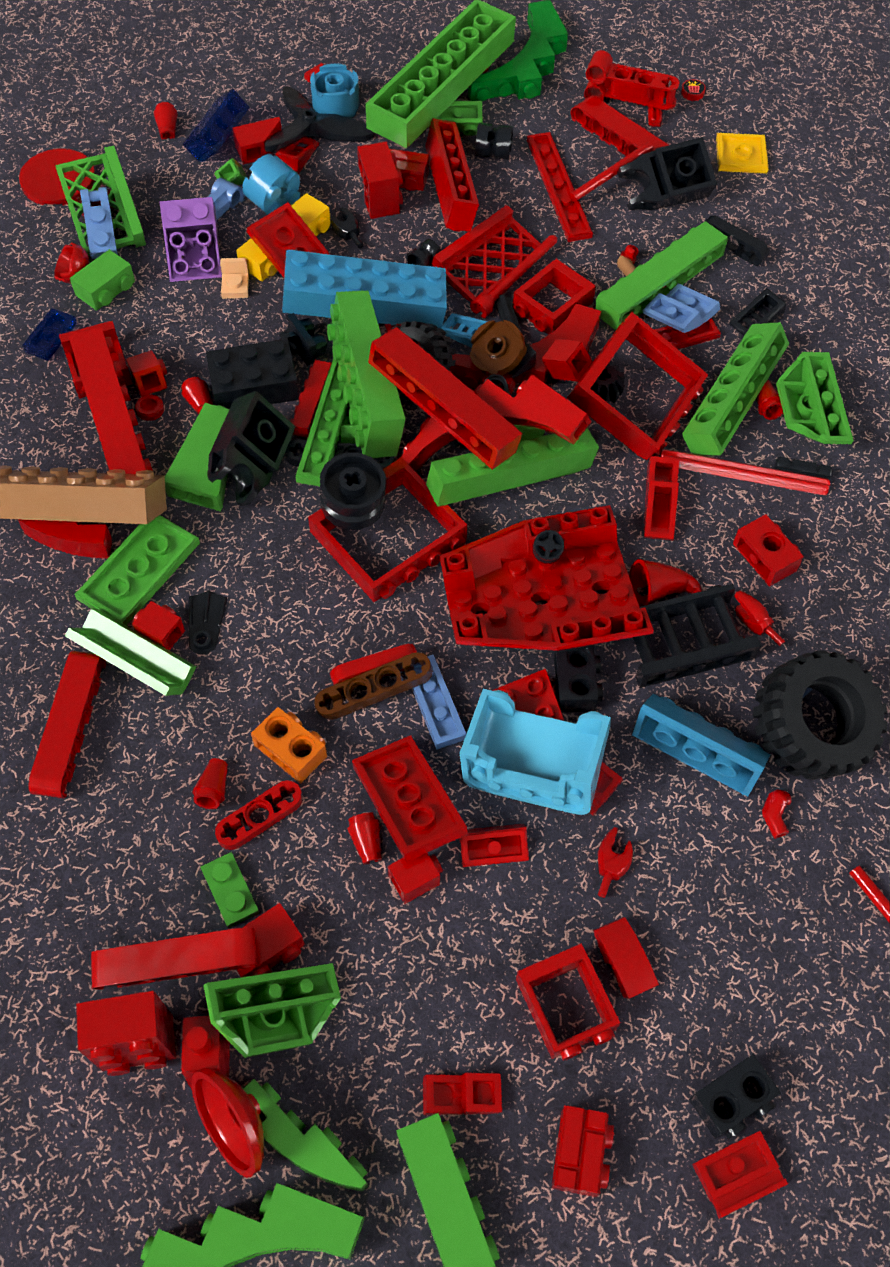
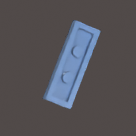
M430 655L427 657L433 666L432 677L426 683L414 687L412 690L437 750L464 741L466 731L435 657ZM420 663L414 665L416 674L422 672Z

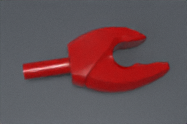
M737 591L734 597L740 605L736 607L735 611L741 621L753 633L760 636L767 633L779 646H782L785 640L771 628L774 621L769 616L766 608L754 597L742 591Z
M617 827L612 828L607 833L598 850L599 874L604 876L597 894L601 898L606 897L611 880L618 881L629 870L633 860V846L630 840L627 842L622 854H616L612 850L618 832Z

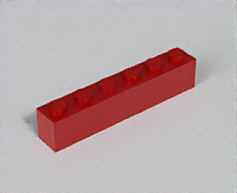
M432 118L425 146L427 154H429V162L445 227L457 232H471L479 202L457 124L452 121Z
M102 327L68 335L109 470L122 469L125 470L126 474H136L137 471L142 470L153 471L149 458L143 459L141 451L146 450L141 433L135 434L133 426L138 425L134 409L128 410L125 403L131 400L126 384L120 385L118 380L119 377H123L119 361H112L110 355L116 353L111 336L105 337Z
M395 327L372 341L368 363L493 470L516 453L523 433L399 328Z

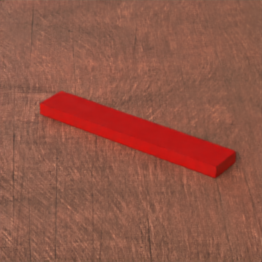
M551 133L528 135L527 143L567 241L572 242L592 238L593 232L579 200L573 202L570 198V193L574 191V187Z

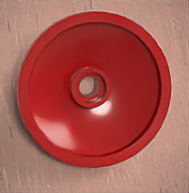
M209 1068L198 1070L192 1075L191 1088L197 1111L207 1133L223 1158L236 1172L244 1177H252L260 1171L264 1158V1132L259 1117L261 1113L259 1103L252 1094H247L237 1082L219 1071Z

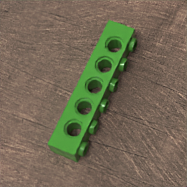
M781 322L752 324L682 433L691 453L696 455H722L789 345Z

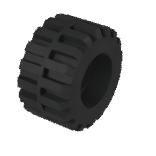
M416 321L402 322L401 326L396 325L392 328H399L416 344L420 343L423 349L431 354L447 370L450 371L451 366H455L456 360H452V355L456 354L455 348L450 347V344L453 342L450 337L445 336L446 332L443 329H439L432 324Z

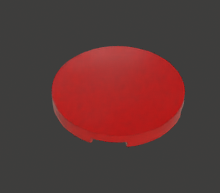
M51 149L33 156L23 165L19 174V182L23 193L28 199L40 205H68L55 165L88 157L71 149ZM92 166L89 171L95 174L94 167ZM73 170L63 174L65 178L75 182L80 173ZM85 176L80 185L91 190L94 180ZM76 190L71 199L76 201V198L81 196L80 191Z

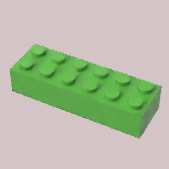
M369 290L336 292L335 302L330 305L332 322L327 325V335L329 341L333 340V359L339 363V381L344 382V401L350 405V423L356 427L357 448L361 447L362 454L372 458L397 456L406 418L397 387L368 363L372 341L382 336Z

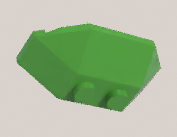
M802 352L776 383L787 428L810 440L823 444H852L854 440L829 352Z
M333 963L209 982L203 985L211 1024L244 1058L312 1044L327 1021L332 1009L336 1007L341 999Z

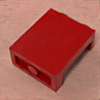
M113 321L59 334L79 399L87 396L68 337L71 334L102 327L104 336H111L116 353L110 354L112 361H119L123 377L118 378L120 385L126 384L128 386L133 384Z

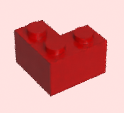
M387 141L357 146L358 168L364 183V200L370 219L399 214V205L403 204L402 192L399 186L403 185L401 170H396L397 162L394 151L390 152Z

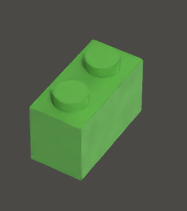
M109 249L70 277V281L75 295L97 311L103 305H109L113 298L122 291L129 290L135 282L131 264Z

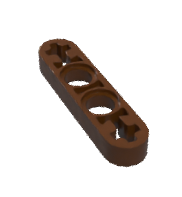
M419 652L411 653L323 689L315 697V708L325 719L341 718L426 683L432 677L433 666L427 655ZM420 663L422 672L416 674L414 665ZM400 669H404L405 675L408 679H403V676L399 671ZM391 673L397 676L395 684L391 687H383L380 683L386 674ZM360 685L367 687V694L363 698H352L351 693L355 687ZM342 693H344L349 703L345 704L343 702ZM332 699L334 701V708H332L331 710H328L326 707V700Z

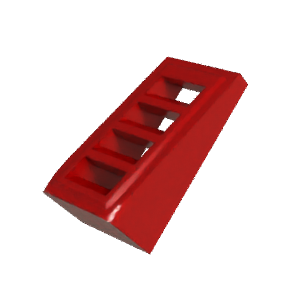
M303 137L297 142L276 152V156L299 174L318 147L319 142ZM299 142L307 144L308 146L306 148H302L297 145L299 144Z

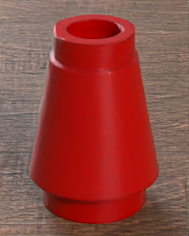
M161 102L156 105L153 112L160 137L163 140L168 137L174 139L178 112L171 103Z
M195 376L183 382L181 394L197 414L200 413L205 403L213 405L206 381Z
M767 380L757 396L758 411L765 419L774 420L783 415L778 391Z
M219 758L209 760L208 765L192 791L195 804L205 809H216L225 800L227 762Z
M362 813L349 818L347 830L362 859L363 865L370 864L373 860L375 862L381 861L379 820L375 819L374 813Z

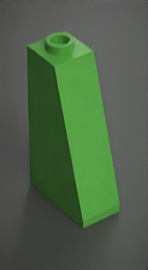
M204 404L165 476V489L168 497L221 512L227 474L222 480H215L212 483L208 480L207 472L210 451L229 409L220 405Z

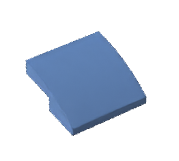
M678 283L667 295L659 293L643 309V314L685 333L696 329L713 317L720 310L719 301Z

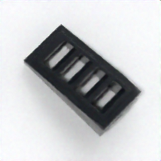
M766 288L729 322V325L745 336L748 330L740 324L741 321H744L748 326L755 324L747 318L750 315L758 322L757 324L772 323L785 313L786 303ZM762 305H765V306H766L767 308H769L771 311L768 312L767 310H765V309L762 307ZM754 311H759L762 315H764V317H760Z

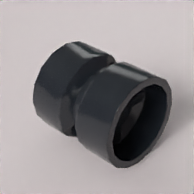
M479 123L476 135L475 156L489 158L491 154H494L497 159L509 160L513 139V126L499 125L496 129L492 124ZM495 139L494 144L490 143L489 140Z

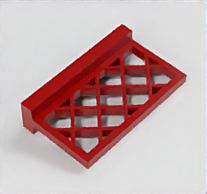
M505 205L471 229V232H467L433 257L432 267L446 268V281L470 303L477 296L468 290V285L483 286V292L479 295L488 294L515 269L513 267H505V259L519 260L520 264L529 255L523 254L522 246L536 249L541 244L512 217L514 211L508 205ZM511 228L518 234V238L505 237V232ZM489 243L501 244V251L487 250V245ZM505 244L518 246V253L505 252ZM471 256L483 257V264L469 263V258ZM487 257L501 259V266L487 265ZM453 269L465 270V278L454 277L450 271ZM468 270L483 272V280L468 278ZM487 272L501 273V279L498 281L487 280Z

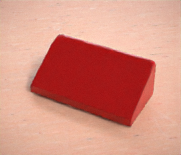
M524 824L467 829L468 834L459 838L463 867L529 860L527 830Z

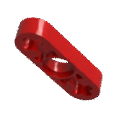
M403 644L334 667L330 671V677L333 685L411 653H416L417 649L413 644Z
M289 780L279 782L222 819L215 829V836L219 845L227 850L238 849L296 811L302 803L300 787L295 782ZM285 790L289 794L295 792L292 795L293 801L290 803L287 800L279 802L282 799L281 793ZM269 799H272L274 804L279 802L276 804L279 810L277 813H274L273 807L268 801ZM257 808H264L269 812L268 818L262 823H255L250 819L251 813ZM244 817L247 826L251 830L246 832L245 826L236 831V839L232 840L230 837L223 839L226 836L225 829L230 827L232 830H236L242 826L239 819Z

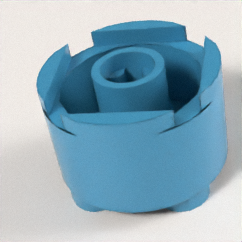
M326 64L319 67L320 71L315 75L313 72L310 77L314 111L319 114H337L348 118L353 117L360 105L357 73L354 70L353 73L347 70V66L343 64Z
M266 154L256 160L249 169L252 171L250 178L247 179L245 177L242 189L244 195L267 215L287 202L290 205L294 204L300 198V192L298 191L300 186L299 174L276 155Z

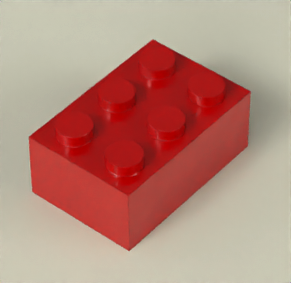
M154 990L76 1003L78 1051L99 1069L107 1071L108 1076L127 1074L130 1072V1067L144 1065V1069L148 1070L159 1069L167 1066V1060L176 1059L173 1015Z

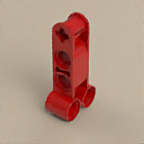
M599 50L593 54L586 70V77L589 82L584 91L585 99L589 96H595L603 101L604 97L663 110H669L676 106L675 94L680 81L675 76L613 63V58L606 51Z

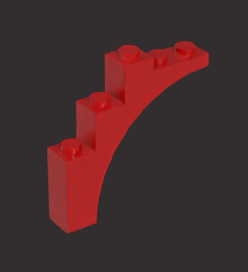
M575 304L569 316L555 331L540 341L531 344L530 346L536 352L535 367L515 378H512L508 373L503 376L507 381L510 395L517 381L522 383L524 380H528L531 375H534L546 384L550 372L542 361V357L556 339L581 341L588 352L599 328L601 311ZM452 355V360H456L455 366H451L450 371L467 387L476 388L483 384L484 380L490 376L481 372L473 364L470 355Z
M531 375L528 380H524L519 385L516 391L517 395L514 398L489 379L474 390L475 394L492 406L511 424L535 427L556 434L573 445L592 422L587 413L534 375ZM429 417L422 423L416 438L406 444L401 457L416 471L434 453L456 438L432 417Z

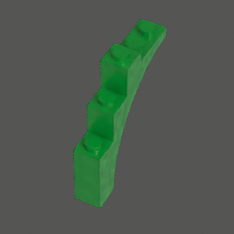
M551 0L528 3L527 23L531 36L524 49L503 66L480 75L468 87L470 101H485L489 98L507 97L510 94H516L518 99H531L541 95L542 76L554 73L555 55L566 52L568 32Z

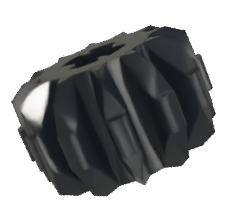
M609 362L590 388L607 403H609V400L616 403L619 396L624 392L625 377L624 373L620 372L619 365L611 366Z

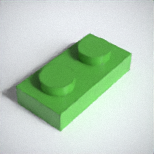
M232 852L200 867L228 929L260 913Z

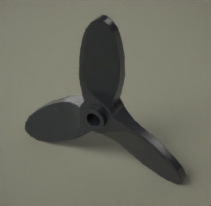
M285 86L282 89V98L295 120L267 139L265 151L273 152L280 150L305 136L362 142L372 139L374 132L367 129L366 123L360 120L337 114H319L312 110L300 93L291 87Z

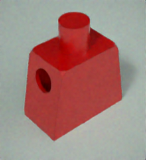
M209 1016L185 1017L183 1019L181 1070L190 1088L192 1075L202 1068L217 1070L229 1077L230 1042L211 1024Z

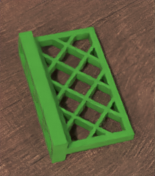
M114 146L105 147L104 154L55 165L80 244L88 256L91 255L89 247L86 245V240L88 239L86 224L79 221L84 212L83 205L71 199L76 190L87 189L80 185L85 176L96 181L91 190L88 189L89 191H97L101 184L112 189L108 195L111 207L119 210L116 217L112 219L113 228L115 230L117 227L127 234L125 238L115 239L117 249L134 244L136 247L146 245L144 233ZM102 163L104 165V170L100 176L89 171L94 165ZM74 170L80 174L75 182L65 178L63 173Z

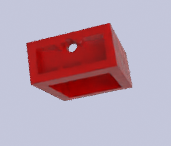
M555 259L514 291L513 308L520 318L525 317L531 321L538 331H545L550 334L566 320L575 304L588 307L593 303L596 285L558 259ZM549 283L571 297L554 313L532 298Z
M582 943L517 971L516 982L552 1059L561 1056L563 1061L571 1059L583 1052L581 1046L591 1041H594L595 1045L598 1046L615 1037L613 1031L617 1030L620 1021ZM577 968L603 1023L558 1043L533 987Z

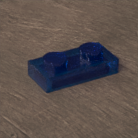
M51 308L22 345L25 353L49 361L61 345L59 334L71 332L77 325L75 316Z

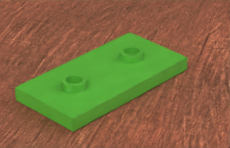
M161 515L148 524H139L74 595L78 601L89 608L99 609L127 626L137 612L145 606L200 544L199 538Z

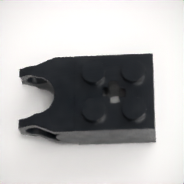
M703 137L656 148L655 151L642 154L634 161L621 166L617 172L619 178L634 179L639 181L644 188V192L630 199L629 204H627L628 210H656L707 198L717 186Z
M257 391L234 399L209 454L208 480L212 483L215 480H222L230 472L236 482V503L240 506L251 504L258 493L268 485L273 472L278 470L295 426Z

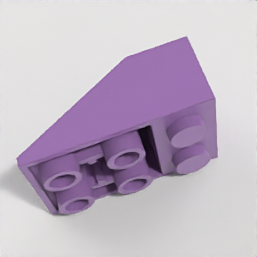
M213 198L160 201L170 282L222 277L218 226Z

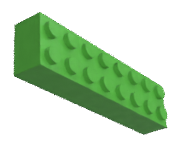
M474 0L366 103V128L408 148L431 125L432 118L437 119L514 42L516 16L481 0Z

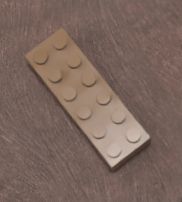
M0 466V519L148 524L167 510L165 475H154V471L151 470L137 471L136 474H126L125 470L122 469L108 470L107 473H97V469L93 468L80 469L78 472H68V468L64 467L52 468L50 471H40V467L35 466L24 467L21 470H12V466Z

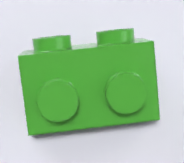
M454 101L437 119L456 122L459 132H463L467 136L476 135L478 124L483 123L482 101Z

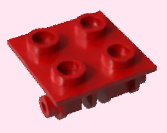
M546 668L492 690H501L509 694L510 698L514 701L515 710L564 721Z

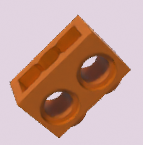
M277 707L251 732V737L255 747L301 784L327 758L326 742L317 732H309L302 727V722L292 712L286 714ZM278 731L287 732L283 737L277 738L273 736ZM301 750L311 751V753L305 757L296 756V754Z

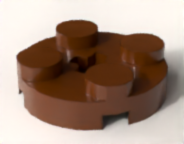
M503 320L504 322L488 321L481 325L472 336L470 358L473 364L486 375L499 374L504 376L516 368L526 355L527 347L523 334L514 323L508 320ZM495 343L498 345L503 343L502 349L498 353H493V345Z

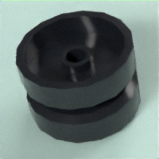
M343 453L333 457L324 465L320 473V502L326 519L334 526L345 530H361L371 526L381 517L385 508L386 475L377 461L362 453Z

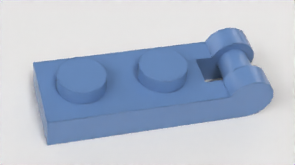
M99 187L97 191L80 190L91 258L96 259L109 249L118 255L107 187ZM101 201V206H91V202Z

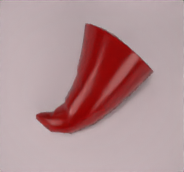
M637 559L629 572V578L639 607L652 604L670 594L679 592L693 594L702 591L700 583L692 575L668 564ZM648 586V595L641 596L636 592L638 587Z

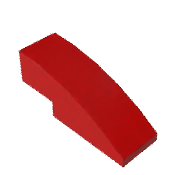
M650 456L646 478L644 538L674 540L680 459Z
M17 519L25 535L52 549L90 558L108 559L110 557L112 537L107 524Z

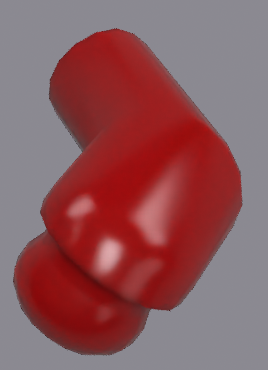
M779 789L772 791L768 795L762 808V816L774 839L789 833L781 816L786 806L791 804V796L788 792Z

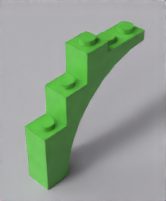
M276 1183L274 1191L267 1190L261 1203L259 1214L264 1215L262 1222L218 1206L215 1214L210 1212L203 1224L200 1236L205 1239L202 1246L158 1229L155 1237L151 1235L143 1248L141 1260L144 1261L142 1267H231L260 1255L289 1250L318 1251L351 1260L365 1219L360 1215Z

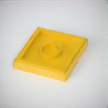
M717 133L718 171L768 172L765 135Z

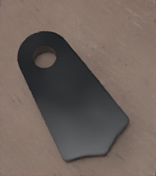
M210 590L199 595L189 596V647L194 653L200 655L208 654L216 647L227 602L226 596L217 595ZM201 637L208 638L204 644L197 643V640Z

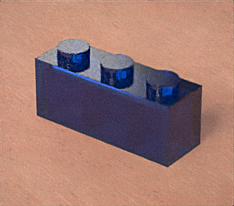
M232 88L216 99L182 145L197 161L204 162L219 151L232 133V128L237 126L250 107Z

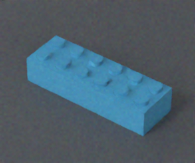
M286 249L282 313L331 318L330 305L335 302L336 292L369 290L378 323L396 325L406 321H416L437 326V328H441L447 309L446 268Z

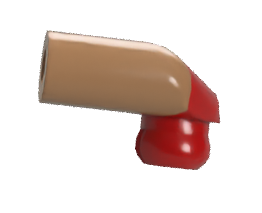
M627 245L617 261L618 268L625 276L636 269L634 263L639 250L634 245Z

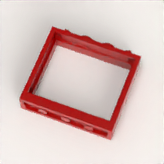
M631 312L618 326L570 392L567 399L587 413L589 417L635 454L647 460L653 454L658 456L668 443L665 439L667 436L671 437L680 427L679 418H684L693 407L690 403L691 400H695L703 392L704 389L701 385L708 374ZM625 339L685 387L651 438L590 389Z
M402 457L383 469L386 475L385 495L403 485L448 532L377 580L373 581L329 533V531L337 526H334L325 518L322 509L308 517L309 529L312 535L373 602L381 597L382 599L389 598L395 592L396 587L405 581L406 583L414 581L419 576L421 570L427 566H436L440 562V555L464 546L467 540V524L448 504L437 507L426 486V482Z

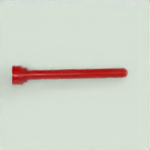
M555 235L548 236L488 294L478 295L470 303L471 310L476 314L481 311L482 315L480 317L485 319L493 311L494 302L499 298V295L505 293L557 243V237Z

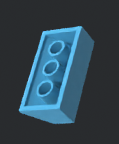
M654 693L642 705L632 736L747 797L771 755L765 752L759 745L746 742L734 736L727 728L717 727L705 721L700 714L688 712L677 706L671 699L659 697Z

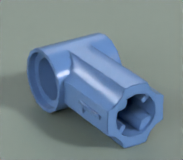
M218 178L214 182L211 194L208 196L214 200L217 220L229 208L235 209V206L239 202H243L245 197L242 187L224 178Z

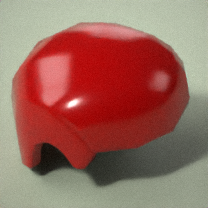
M71 242L70 245L63 247L56 264L55 279L71 284L70 277L89 264V256L82 246Z

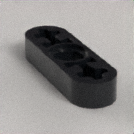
M712 215L705 220L728 237L726 248L732 250L733 254L754 266H759L768 257L769 249L767 245L758 238L718 216ZM729 236L737 240L738 246L731 242Z

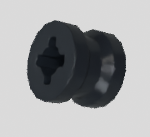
M553 530L540 532L533 544L535 558L544 564L556 562L564 550L562 536Z

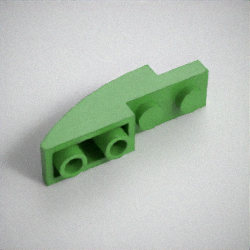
M253 1079L244 1088L247 1094L250 1093L256 1098L261 1112L266 1117L262 1122L264 1139L289 1162L314 1177L342 1188L363 1192L368 1187L367 1182L363 1179L368 1172L353 1155L347 1160L340 1153L338 1148L342 1143L328 1127L321 1131L314 1124L303 1135L301 1131L306 1126L292 1110L285 1114L276 1103L281 1097L268 1082L261 1087Z

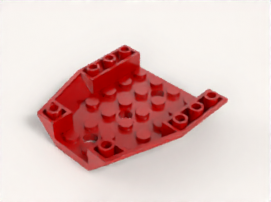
M610 505L523 520L439 556L455 644L559 651L653 634V627L646 607H639L617 542V523ZM545 530L558 532L564 540V550L560 558L551 564L539 562L533 554V544L536 536ZM606 590L608 592L604 594H597V592L595 591ZM540 600L547 601L543 605H537L535 602ZM479 611H486V612H488V613H486V614H484V615H483V613L475 614L476 612H479Z

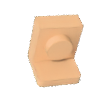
M222 258L220 260L222 299L249 298L247 259Z

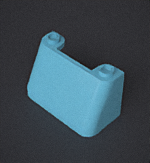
M483 689L459 753L463 781L469 787L494 795L572 814L585 815L590 812L610 730L611 717L604 716L599 712L590 711L581 714L577 724L517 711L515 710L514 701L506 692Z

